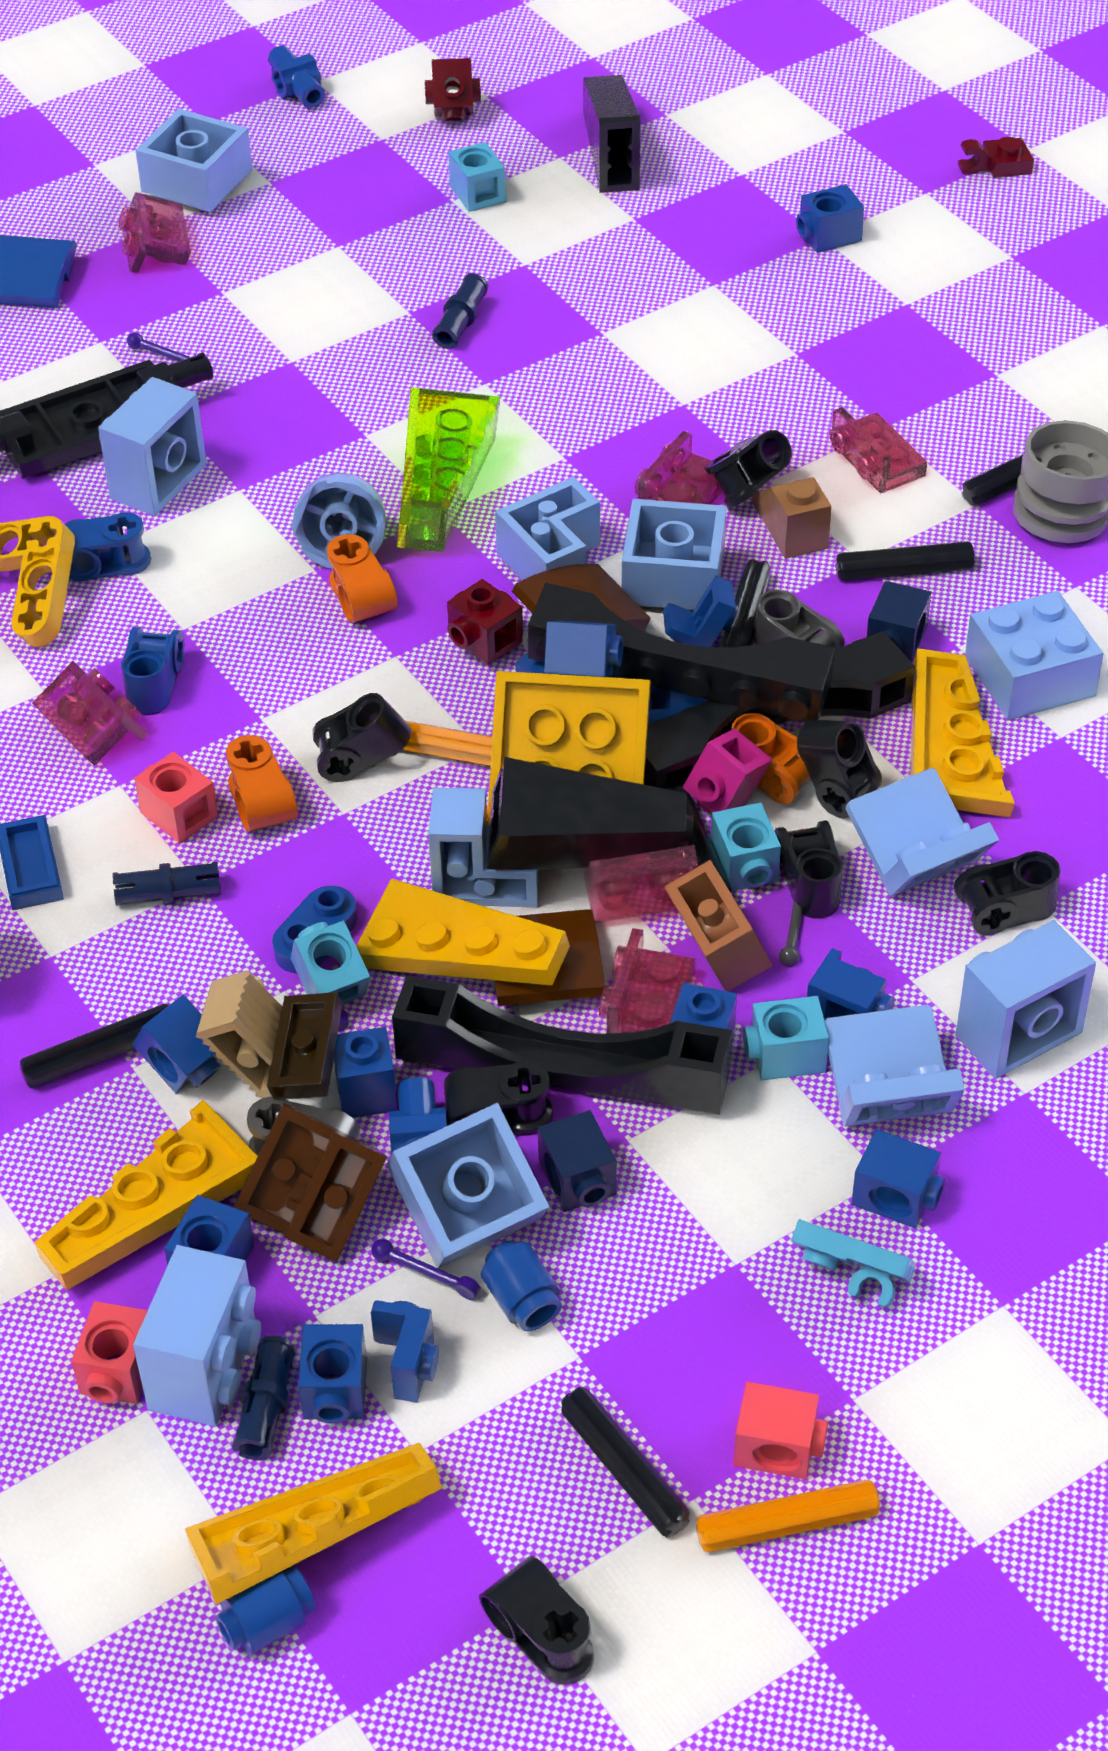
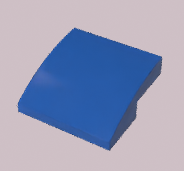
M0 235V304L58 308L63 281L70 280L77 248L76 241Z

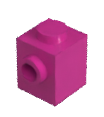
M734 728L707 743L682 788L692 795L703 809L710 813L741 807L748 803L773 759Z

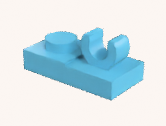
M798 1219L791 1239L794 1244L805 1249L802 1259L833 1271L836 1270L838 1261L854 1266V1264L863 1266L864 1268L856 1271L849 1281V1295L859 1298L862 1286L866 1281L878 1280L882 1285V1294L879 1297L878 1305L886 1309L893 1303L896 1293L892 1277L910 1283L916 1263L911 1258Z

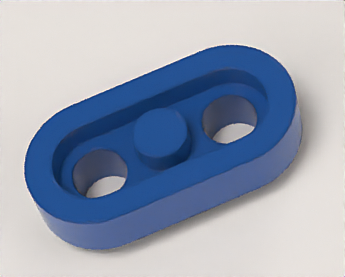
M324 886L312 891L273 935L274 958L278 966L285 971L297 973L291 961L294 939L298 938V934L302 930L313 924L327 922L328 926L344 920L349 932H351L357 922L354 896L348 890L338 886ZM329 956L317 957L315 959L316 964L320 966Z

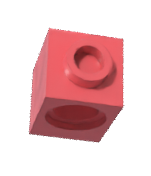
M174 751L134 777L140 813L179 844L218 818L213 782Z
M97 1301L93 1302L71 1361L80 1394L87 1395L89 1398L101 1403H114L116 1401L138 1403L143 1387L133 1343L148 1310ZM122 1355L113 1360H106L111 1356Z
M746 1381L735 1434L733 1466L807 1479L810 1457H823L828 1427L827 1420L817 1419L819 1394Z

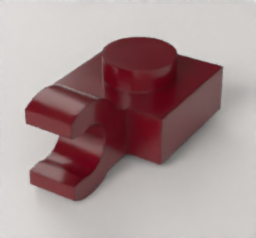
M1002 137L998 140L983 141V146L975 139L961 142V148L965 155H973L970 159L958 160V166L963 174L972 175L990 170L993 177L1032 174L1034 159L1022 138Z

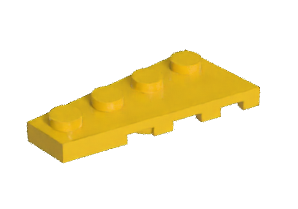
M917 648L913 662L915 674L912 697L910 776L933 768L937 771L956 810L1010 818L1015 803L1011 791H1006L1002 780L1004 770L999 756H994L990 744L992 733L988 721L982 720L978 708L980 697L966 655Z
M391 878L356 947L367 969L553 985L570 944L563 930Z
M204 1099L189 1111L191 1120L177 1132L169 1128L153 1141L155 1150L137 1166L127 1163L112 1176L113 1185L99 1198L88 1196L34 1242L39 1258L66 1290L73 1288L176 1228L197 1195L220 1202L243 1188L258 1156Z
M419 1442L184 1529L191 1552L217 1605L397 1511L417 1504L423 1498L442 1489L436 1465Z

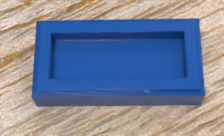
M46 815L0 824V854L12 910L64 900Z

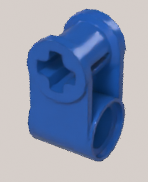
M118 513L107 517L85 520L75 519L65 523L75 536L70 580L85 582L95 578L134 575L144 571L151 563L152 558L149 548L143 544L141 537L144 532V525L142 519L136 514ZM123 526L127 527L126 535L123 533ZM126 553L130 555V562L126 560Z
M141 627L131 628L127 649L121 662L126 702L129 709L133 712L143 715L161 712L170 703L178 673L181 672L184 661L185 643L182 630L174 629L171 634L143 632Z

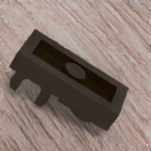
M337 992L284 996L267 1088L274 1100L328 1097L336 1051L335 1045L343 1006Z

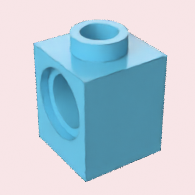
M486 142L448 152L450 187L468 212L506 202L505 167Z
M762 802L712 812L711 843L732 891L750 887L756 888L764 884L778 882L781 845Z
M344 920L328 926L327 922L316 923L298 934V938L294 939L291 961L307 994L337 992L343 1004L366 995L370 975ZM323 955L332 956L340 962L341 967L336 970H325L316 964L315 959Z
M818 996L753 1003L751 1026L743 1027V1043L746 1058L748 1060L756 1059L761 1080L826 1073L829 1036Z

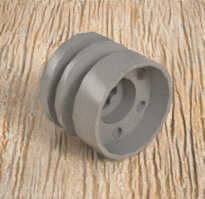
M1068 420L1047 422L1033 429L1026 438L1021 462V475L1018 477L1017 490L1013 500V514L1022 527L1033 535L1049 541L1062 543L1085 542L1101 535L1108 525V433L1084 422Z

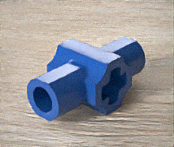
M284 45L273 48L268 55V63L272 67V80L277 94L282 99L296 96L307 108L319 106L325 98V91L321 86V73L318 70L314 57L310 53L296 57Z
M424 1077L407 1078L398 1084L399 1111H389L391 1154L393 1151L447 1126L445 1107L436 1108L435 1085L433 1081Z

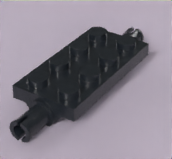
M203 352L167 365L165 361L154 365L151 360H147L0 410V452L3 455H7L22 479L42 474L47 470L76 460L85 459L102 451L98 427L151 377L185 388L206 380H212L214 376L211 363Z

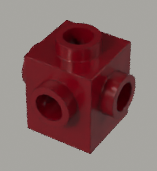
M471 58L431 59L432 80H425L426 105L434 104V116H442L443 121L457 122L465 120L466 115H473V103L481 102L480 78H472ZM452 89L457 90V92L450 93L448 91Z
M484 579L457 593L452 599L447 601V629L449 638L459 648L468 650L487 665H490L522 643V606L514 601L509 594L498 590Z

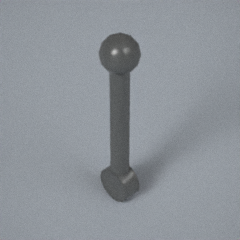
M795 901L793 903L786 947L782 948L779 953L780 962L788 967L796 965L800 959L796 946L803 911Z

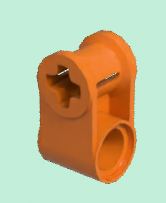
M344 534L333 538L328 543L326 549L328 560L333 567L329 577V584L338 598L348 621L353 624L397 609L398 600L393 582L388 572L381 567L368 546V542L354 534Z
M749 713L736 718L732 723V729H737L773 759L757 788L765 792L775 802L786 805L790 804L797 798L799 794L798 789L807 781H812L804 762L797 756L799 755L797 737L762 714Z
M244 735L232 740L226 749L227 763L232 772L228 779V785L245 831L249 833L296 820L298 818V810L293 789L288 778L283 775L270 744L265 739L254 735Z

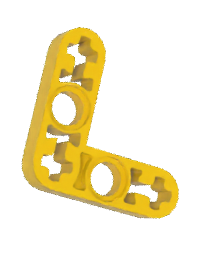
M43 516L0 523V572L20 569L12 615V628L20 638L32 647L40 648L52 642L59 634L62 624L75 536L55 516ZM13 538H18V544L15 549L9 554L2 555L5 544ZM52 572V578L48 585L43 589L35 590L38 579L42 575Z

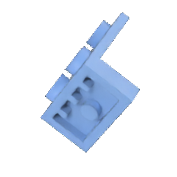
M933 768L850 800L845 807L890 897L978 861L999 841L990 822L973 829L970 828L968 823L962 822L937 771Z
M921 1005L832 1017L825 1020L829 1036L828 1055L844 1127L953 1112L965 1088L960 1069L946 1070L931 1006Z

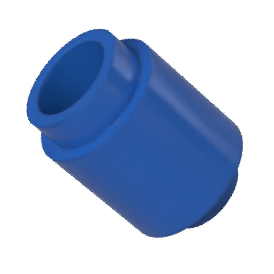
M507 1241L497 1245L487 1254L485 1265L481 1270V1278L509 1322L518 1324L523 1331L529 1332L545 1326L558 1315L562 1308V1303L558 1299L559 1288L530 1244Z
M293 1565L221 1602L223 1611L215 1615V1620L224 1640L232 1650L241 1646L248 1655H253L305 1625V1617L316 1611V1604L308 1584L299 1570Z

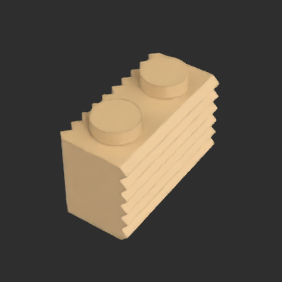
M246 970L212 981L196 1038L203 1039L202 1044L210 1046L209 1051L216 1052V1057L223 1059L222 1064L230 1066L229 1071L237 1072L236 1077L242 1078L243 1084L250 1085L249 1090L255 1091L256 1097L265 1098L271 1096L267 1083L282 1005L264 988V983L260 978Z

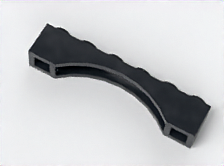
M545 583L528 624L529 659L545 663L546 628L549 621L616 624V635L623 637V657L621 665L614 666V675L607 677L650 680V687L804 722L820 719L832 680L836 647L791 637L743 647H701L681 644L651 635L627 623L609 610L593 593Z
M883 631L836 649L832 680L821 716H851L871 719L912 701L915 665ZM708 700L648 724L644 785L664 789L668 787L674 789L678 785L684 786L707 743L732 730V723L743 714H762L770 718L777 725L791 721V719Z
M406 975L392 1016L396 1059L452 1069L464 1067L481 1068L532 1061L540 1064L547 1071L550 1086L720 1115L730 1074L732 1030L675 1021L658 1028L631 1033L597 1034L569 1031L539 1024L508 1013L479 998L460 984ZM523 1076L521 1081H527V1078Z

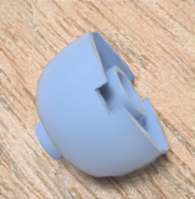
M337 472L322 475L305 488L295 505L292 529L294 536L296 534V538L302 546L301 550L307 558L322 567L333 568L328 560L326 550L328 543L333 538L344 534L358 535L368 542V546L375 555L383 543L387 518L382 499L370 483L357 475Z

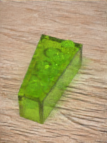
M411 387L397 547L420 551H444L495 441L500 396Z

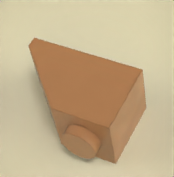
M814 477L769 487L752 496L755 508L785 559L828 549L832 506Z

